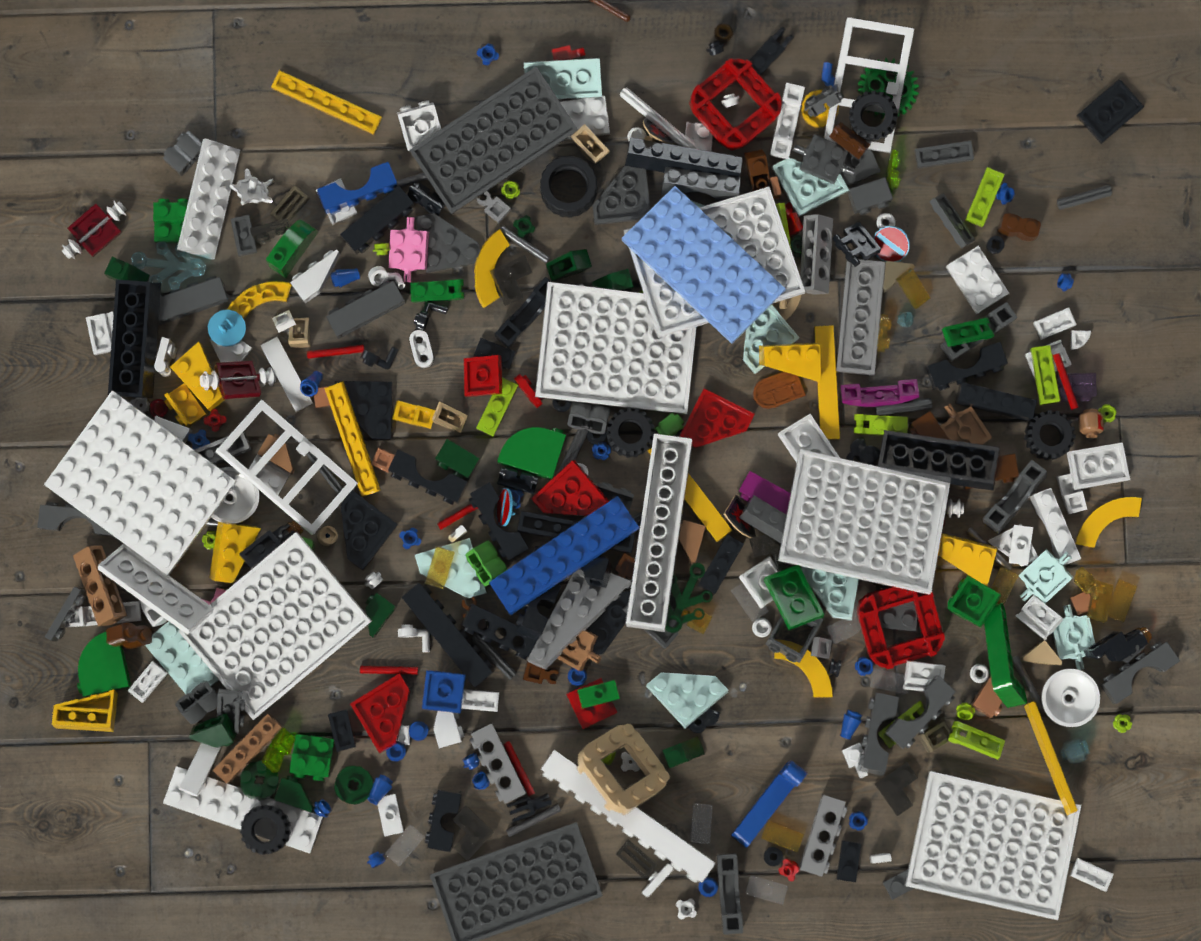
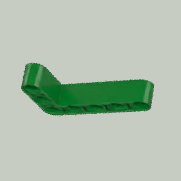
M998 603L984 622L992 686L994 692L1005 706L1010 708L1027 704V696L1023 686L1014 676L1006 611L1003 603Z

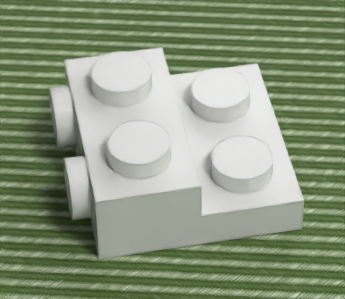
M429 100L419 102V106L411 108V105L400 108L401 112H397L408 151L441 129L435 105L430 103Z

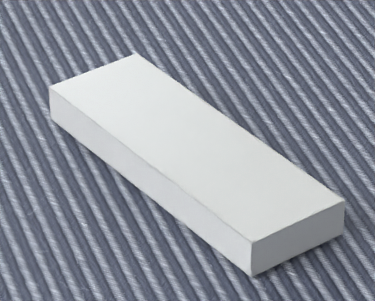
M201 743L179 787L180 790L198 797L222 746L215 748Z

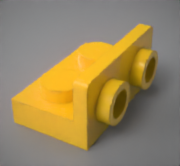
M185 383L169 394H164L167 398L164 402L170 410L174 409L178 415L175 418L180 425L184 424L189 428L207 415Z

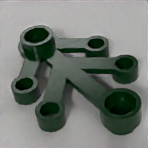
M694 563L690 567L689 572L691 576L682 595L677 585V577L673 575L675 583L672 584L671 591L677 607L673 613L669 604L666 631L670 633L680 631L684 623L703 619L705 613L701 608H697L693 613L681 616L685 608L702 602L708 603L713 598L710 591H704L701 595L689 599L697 580L705 574V567L701 563ZM695 568L700 569L701 573L699 575L694 574L693 570ZM705 593L710 595L709 600H704L703 595ZM701 611L702 617H696L695 612ZM671 620L676 621L677 625L675 627L670 626L669 622Z

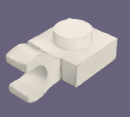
M857 743L842 750L848 767L855 766L860 778L867 776L868 773L860 771L861 765H858L860 753L863 754L861 744Z

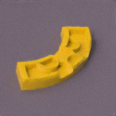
M500 229L485 241L475 262V290L483 308L500 298L494 283V270L499 256L510 246Z
M269 281L254 285L243 291L231 302L226 310L236 311L245 319L250 311L263 303L271 301L287 302L292 285L284 281Z
M1119 498L1098 507L1082 524L1076 537L1075 545L1095 548L1100 533L1108 524L1123 517H1139L1142 498Z
M775 639L798 653L802 649V646L796 643ZM809 650L806 651L800 663L791 662L782 653L774 652V659L788 661L798 666L805 673L810 682L813 697H833L831 682L824 666L817 657L811 656Z

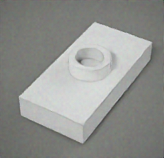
M1069 307L1033 322L1041 340L1077 325Z
M1014 525L1009 563L1028 566L1033 527Z
M152 661L128 689V692L144 703L168 672Z
M464 689L461 709L498 712L499 692Z
M396 794L384 796L378 803L384 837L404 832Z
M1077 858L1069 876L1106 892L1114 874Z
M667 863L659 873L655 871L649 877L650 883L643 889L642 893L649 897L673 871V867Z

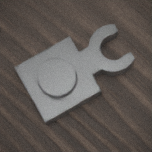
M486 191L483 194L487 196V199L482 201L480 198H477V202L481 206H487L484 212L499 224L511 211V208L497 196L492 200L490 193Z

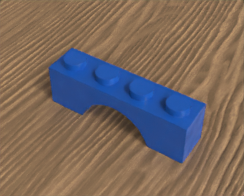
M389 162L371 168L368 182L360 189L346 190L334 182L317 189V193L325 213L336 214L343 207L348 206L351 208L358 205L361 200L366 199L369 201L376 198L379 193L384 192V194L392 192L397 187V181Z

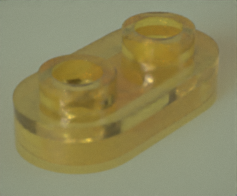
M880 314L877 352H885V349H889L890 338L887 337V330L891 329L892 320L888 319L887 314Z

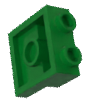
M158 199V202H153L155 243H179L188 199H177V202H170L169 199Z
M967 575L959 583L957 593L950 597L947 608L960 618L981 628L1001 595Z
M296 734L289 773H294L293 777L304 779L305 775H311L313 780L324 781L325 777L329 778L334 739Z

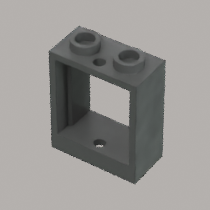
M781 616L765 645L769 646L768 648L775 653H782L789 661L800 663L823 619L820 618L805 624L812 628L800 653L774 639L784 621Z

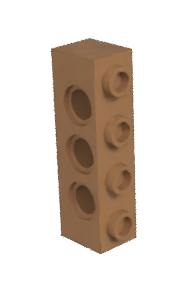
M102 545L88 546L73 555L98 626L113 625L126 617L127 614L116 583L98 570V565L106 559Z
M267 714L213 771L226 784H229L284 727L271 714Z

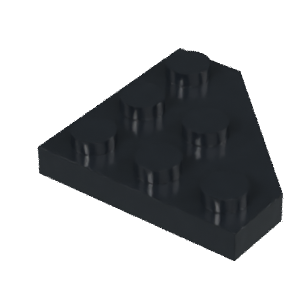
M335 381V384L344 382L358 425L372 439H391L392 382Z
M352 490L340 505L346 553L349 561L361 570H364L398 524Z
M631 591L621 592L619 597L615 601L613 600L605 608V611L586 629L598 636L593 646V652L597 655L604 654L625 625L627 614L622 609L629 602Z

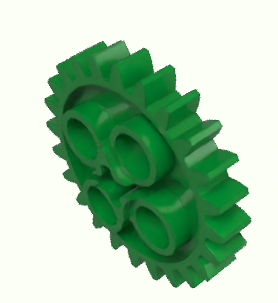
M865 68V74L860 76L863 81L858 82V86L862 88H859L857 93L883 92L893 100V95L886 94L884 89L887 87L888 82L896 83L898 72ZM906 71L903 86L906 94L901 96L899 112L903 115H906V109H912L910 103H916L917 100L913 97L919 95L918 92L914 91L919 88V85L914 84L918 78L911 77L914 71ZM886 73H893L895 79H888ZM877 83L880 89L873 90L870 84ZM874 112V117H876L879 112ZM879 113L881 114V119L883 120V118L885 117V113Z

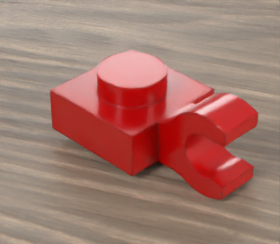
M570 45L551 49L554 60H571L586 55L584 47L571 50Z
M789 202L785 205L789 237L791 238L801 232L803 226L797 212L792 213L793 206Z

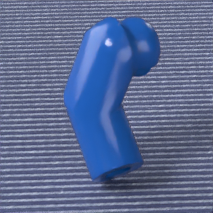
M825 62L823 63L822 81L827 87L834 86L835 77L831 74L833 64Z

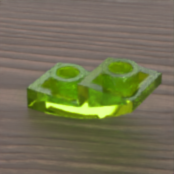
M894 149L890 153L886 169V181L890 192L894 188L897 189L901 178H898L900 172L893 169H897L901 158H898L899 151Z
M281 728L276 734L262 760V763L273 773L279 772L284 755L291 754L295 742V737L286 728Z

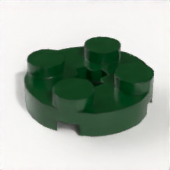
M260 760L248 764L243 769L240 775V787L248 798L266 800L277 791L279 775L271 764ZM256 777H263L264 784H255Z
M345 767L338 773L335 780L334 789L336 795L347 804L356 805L363 803L370 795L374 784L373 778L363 767ZM352 779L355 782H359L356 791L353 788H349Z

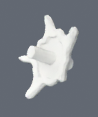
M248 168L244 171L245 178L243 180H239L236 185L230 184L231 189L236 191L237 195L241 198L242 205L252 202H273L272 198L267 196L269 194L267 187L274 180L270 179L267 182H260L256 177H252Z

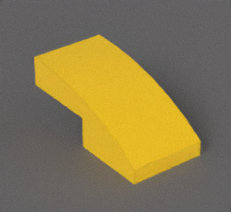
M396 401L392 419L431 429L435 410Z

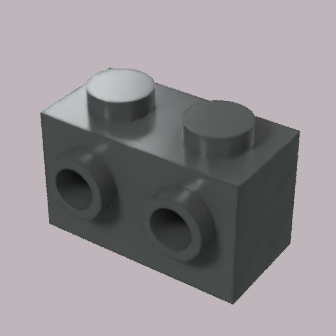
M886 178L851 188L848 191L855 214L860 213V215L870 213L872 208L878 207V209L888 207L893 199Z

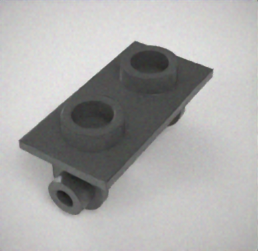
M838 84L826 87L817 96H810L805 102L804 110H807L811 117H816L827 110L824 105L825 103L831 108L842 102L841 100L844 96L841 92L838 93Z

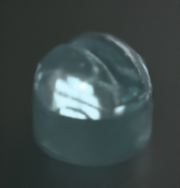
M902 312L897 316V323L901 327L912 326L913 315L911 312Z

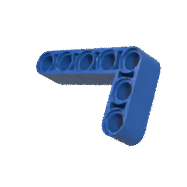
M788 761L731 836L747 848L794 786L797 787L802 782L807 772L795 762Z

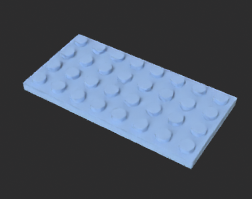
M676 186L621 239L731 344L786 290Z

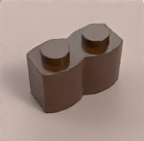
M1008 213L1004 214L1000 219L998 232L1007 237L1017 236L1024 241H1034L1039 235L1041 223L1033 218L1022 219L1016 214Z
M123 623L106 629L107 643L111 646L117 647L122 645L128 649H135L152 643V629L145 625L135 626L132 623Z

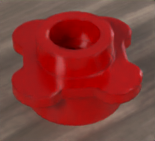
M212 409L211 414L205 417L203 421L205 425H209L212 428V431L217 432L226 423L227 419L225 416H221L217 409Z
M784 859L782 867L779 868V873L787 877L789 881H794L795 875L800 871L798 864L789 859Z

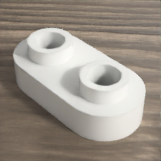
M415 330L409 338L414 360L419 367L427 368L432 365L434 360L430 341L425 331ZM418 337L423 338V342L420 344L416 342ZM423 355L428 357L425 362L421 361Z

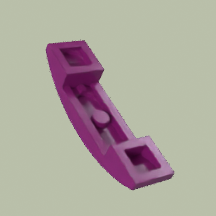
M917 379L899 380L898 385L860 388V384L840 385L842 403L853 406L878 407L894 405L919 397Z

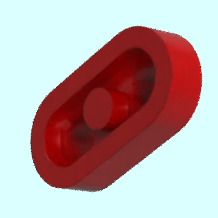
M517 375L514 378L515 382L537 409L543 404L541 400L544 398L535 397L536 390L533 391L530 387L532 383L526 375Z

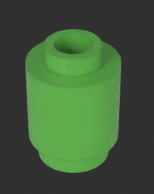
M671 413L659 422V426L655 429L660 435L674 436L684 428L682 426L684 421L678 413L675 416Z

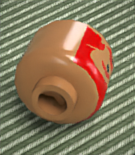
M1097 409L1084 410L1079 415L1080 433L1086 435L1087 438L1098 437V434L1104 431L1103 414L1098 412Z

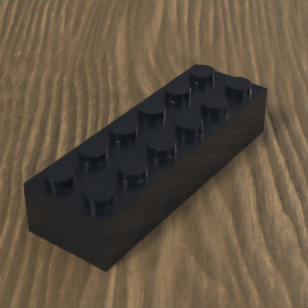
M116 279L108 395L111 391H114L120 396L153 398L161 283Z
M884 430L878 467L944 481L952 485L994 491L1000 447Z

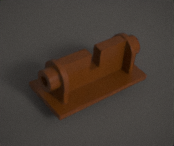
M842 122L834 127L833 132L829 136L857 159H860L871 145Z

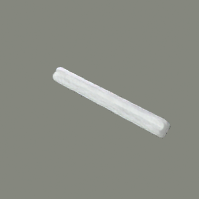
M625 87L621 91L620 96L678 145L695 148V144L630 89Z

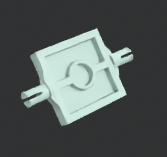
M1046 549L1018 575L1027 587L1020 595L1023 601H1026L1033 594L1046 604L1073 578L1064 566L1072 558L1069 555L1064 560L1069 554L1068 552H1065L1058 559Z
M1071 605L1063 606L1065 618H1063L1064 620L1052 633L1057 656L1061 660L1075 659L1077 670L1085 669L1082 657L1086 656L1083 650L1095 643L1089 615L1073 616Z

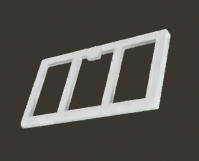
M851 17L847 18L834 85L838 84V93L841 91L846 64L898 72L896 83L888 82L886 94L893 95L892 101L898 113L914 28ZM853 27L905 35L900 64L847 56ZM843 98L842 102L829 108L824 139L836 143L829 136L833 132L837 106L852 107L853 101L856 100ZM871 105L865 109L885 113L878 105ZM895 127L893 132L887 135L884 143L867 141L871 144L868 149L891 153Z
M262 399L215 451L311 535L316 533L318 528L358 484ZM263 411L285 431L249 471L227 450L259 413ZM292 436L300 443L296 450L303 456L308 452L312 453L317 458V461L282 499L257 478L256 475ZM324 464L343 480L346 486L311 524L295 511L289 503Z

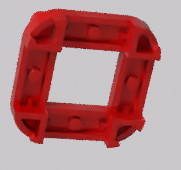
M733 58L727 60L722 67L700 85H697L689 101L693 114L722 146L731 151L744 147L778 118L782 107L779 93H775L751 67L752 63L749 60ZM737 81L760 108L739 126L733 128L710 101L733 82Z
M890 586L870 592L858 601L857 616L867 653L876 665L892 669L894 668L893 666L907 663V661L927 656L932 657L937 654L942 647L943 641H945V635L942 632L932 591L929 595ZM913 601L922 636L887 647L878 611Z

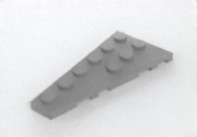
M580 569L574 572L546 623L541 637L537 640L527 659L528 662L547 669L562 654V651L570 643L572 644L577 639L576 637L582 631H585L605 611V608L619 597V594L625 588L632 584L631 581L611 573L607 587L603 588L588 585L584 578V573Z

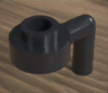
M430 301L426 302L423 311L415 316L414 324H416V329L425 330L431 310L447 314L448 307Z
M391 347L386 361L364 350L360 358L363 359L362 363L367 366L373 367V365H378L388 370L394 362L398 349Z

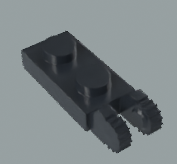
M781 27L773 37L771 36L749 59L752 63L751 67L760 76L775 62L794 39V36L790 35L782 45L776 41L784 34L786 30L784 27Z

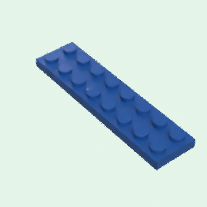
M617 496L489 583L508 613L512 615L640 528Z

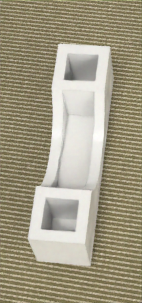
M1048 488L1030 496L1037 515L1041 518L1047 529L1055 558L1059 559L1065 552H1068L1069 554L1064 560L1069 555L1072 558L1064 566L1081 559L1052 489Z

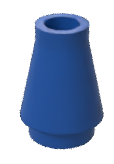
M357 268L336 269L335 272H331V279L334 287L341 288L360 279Z
M314 371L300 383V391L303 395L310 397L317 394L323 379L322 373Z
M847 710V713H844L841 737L851 740L852 735L862 722V715L852 710Z
M379 775L378 778H375L368 801L378 805L379 801L392 789V780L384 775Z

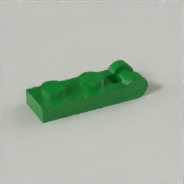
M463 279L410 283L411 302L465 299L462 292L464 281ZM449 287H454L455 293H449Z
M988 318L946 326L942 329L948 347L994 337L993 330L989 328L990 322Z

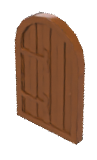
M781 372L762 379L756 384L753 391L755 402L765 409L777 408L780 405L806 396L799 377L787 372Z

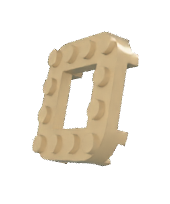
M631 724L614 727L587 744L578 754V772L580 774L585 772L607 802L604 807L608 811L612 809L623 815L630 813L634 808L654 795L656 796L666 786L670 777L663 764ZM625 747L646 775V777L626 790L621 788L601 761Z

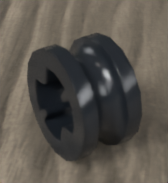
M999 236L991 237L986 244L987 250L991 254L1000 253L1005 246L1004 240ZM992 241H995V243L996 241H998L1000 243L998 246V250H996V248L993 249L991 247L993 244Z
M831 659L828 676L832 674L835 677L839 676L841 660L836 662L834 659Z

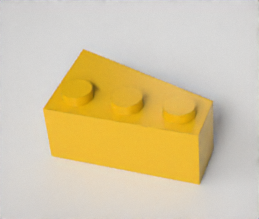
M200 342L196 343L170 366L210 412L225 400L222 397L219 385L216 390H213L212 386H209L208 390H204L200 385V376L203 375V372L206 371L208 375H211L213 371Z
M820 344L759 345V365L821 382Z
M218 522L209 578L214 581L234 583L244 563L239 554L255 541L261 528Z
M942 533L938 556L980 583L988 586L997 547Z
M110 690L106 693L91 695L87 698L56 704L53 708L52 725L57 729L114 732L118 693L115 690Z

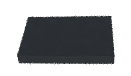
M1119 79L1076 117L1102 144L1140 112L1144 105Z

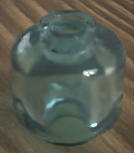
M1080 737L1064 741L1063 749L1060 750L1063 760H1068L1072 765L1086 761L1088 754H1090L1086 740H1082Z

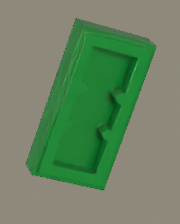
M615 680L577 690L582 709L620 699Z

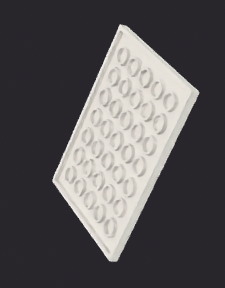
M770 187L700 207L711 220L786 288L785 292L774 303L805 294V289ZM630 229L624 230V235H625ZM629 248L658 338L709 323Z
M547 282L535 397L687 414L696 327L658 338L644 293Z
M111 391L44 485L163 573L169 575L237 481L116 392Z
M800 449L778 561L930 595L950 483Z
M295 532L212 602L210 606L214 608L213 613L189 635L182 630L178 632L227 690L242 691V699H245L244 710L254 720L372 620L298 532Z
M929 771L905 886L1058 920L1081 805L1076 804L1077 812L1067 816L1060 800Z

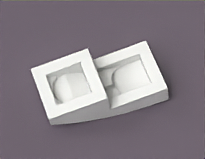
M1071 473L1057 476L1067 513L1072 514L1087 510L1083 491L1081 489L1074 490Z

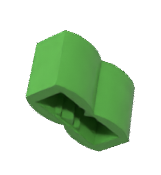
M490 541L478 545L465 554L467 561L476 570L478 579L485 587L490 585L489 582L507 570L506 564L498 557L496 548Z

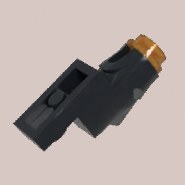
M293 520L280 526L273 533L270 530L267 531L239 555L252 570L295 532H298L300 535L303 533V530Z
M1144 626L1138 627L1126 634L1113 631L1083 650V652L1089 658L1098 659L1106 655L1109 661H1124L1128 663L1149 644L1152 636Z

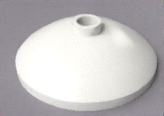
M220 468L237 482L227 494L231 495L233 500L227 501L225 497L211 518L222 523H241L255 512L259 503V489L244 480V476L235 468Z
M1064 669L1054 673L1046 681L1042 690L1043 708L1049 718L1059 725L1065 727L1081 726L1089 722L1098 711L1100 704L1098 686L1092 677L1081 670ZM1068 694L1072 698L1070 702H1067L1065 699Z

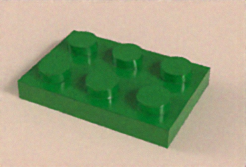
M800 565L764 578V582L788 630L824 616V612Z

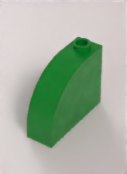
M302 219L296 221L283 234L265 259L270 268L287 278L318 234V230Z
M540 427L523 429L506 441L500 451L497 463L552 480L566 435L563 434V430L558 428H552V430Z
M107 632L94 637L85 646L79 659L78 676L80 682L77 683L79 694H82L83 697H89L95 694L106 693L110 690L131 687L123 646L116 647L108 644Z

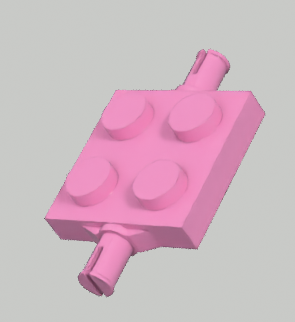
M407 217L406 229L390 231L391 250L389 251L388 268L403 270L404 282L411 283L412 271L427 270L429 232L414 229L415 218Z

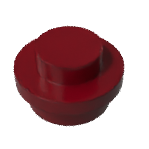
M154 399L149 405V412L153 417L158 416L161 418L168 411V406L162 399Z

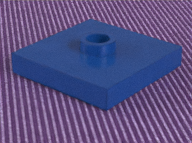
M426 670L422 709L461 713L465 674Z

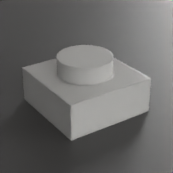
M814 637L811 656L829 659L832 640Z

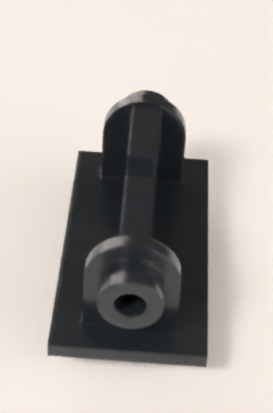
M415 182L411 185L407 196L414 203L424 207L429 213L439 216L441 209H444L446 206L440 196L435 192L428 196L431 190L420 182Z
M501 467L500 476L497 481L498 485L534 494L538 483V477H535V474L522 472L521 476H518V470Z

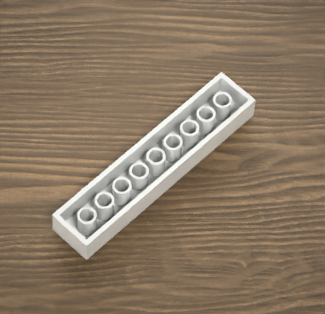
M654 434L626 620L627 627L665 632L692 450V439Z
M553 751L541 768L544 771L542 774L550 781L555 779L560 782L558 786L567 793L569 790L576 794L574 798L584 804L587 801L592 805L590 807L591 810L598 815L604 813L608 816L606 820L615 827L617 824L624 827L622 832L631 838L633 835L638 837L639 844L647 849L649 847L655 849L654 854L662 860L668 858L672 861L670 863L672 867L679 872L682 869L687 872L686 877L697 883L698 880L700 882L704 881L715 865L712 860L638 808H634L626 815L615 812L612 809L608 811L604 807L607 802L585 772L580 774L577 770V765L557 751Z

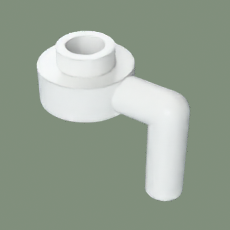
M376 266L368 273V278L374 286H379L388 280H394L399 289L405 288V283L397 272H387L384 267Z
M410 624L402 625V628L398 629V637H422V652H430V632L428 629L413 628V625Z

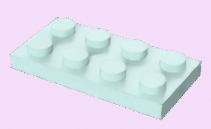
M600 58L524 62V72L527 73L534 67H537L558 99L602 97Z
M168 621L152 635V643L145 646L185 694L191 693L202 682L207 681L212 687L219 681L178 632L180 629Z

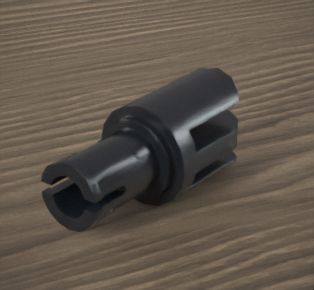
M545 793L533 799L527 796L506 804L507 808L523 802L526 804L509 811L510 815L524 810L529 812L513 818L512 822L535 815L537 809L552 805L551 799L542 801L550 798L549 794Z

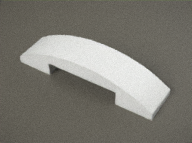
M786 83L781 103V112L778 116L771 147V156L789 159L805 89L803 86Z
M275 337L262 344L261 347L295 411L298 412L313 404L311 398L303 395L300 391L301 380L279 338Z
M140 602L123 603L127 616L115 624L141 621ZM91 606L77 607L74 619L66 627L98 625Z

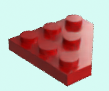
M703 389L679 437L692 439V447L698 448L746 432L755 414Z
M572 460L531 498L543 513L583 516L590 515L609 502L575 460Z
M400 673L350 703L379 753L397 744L410 689Z

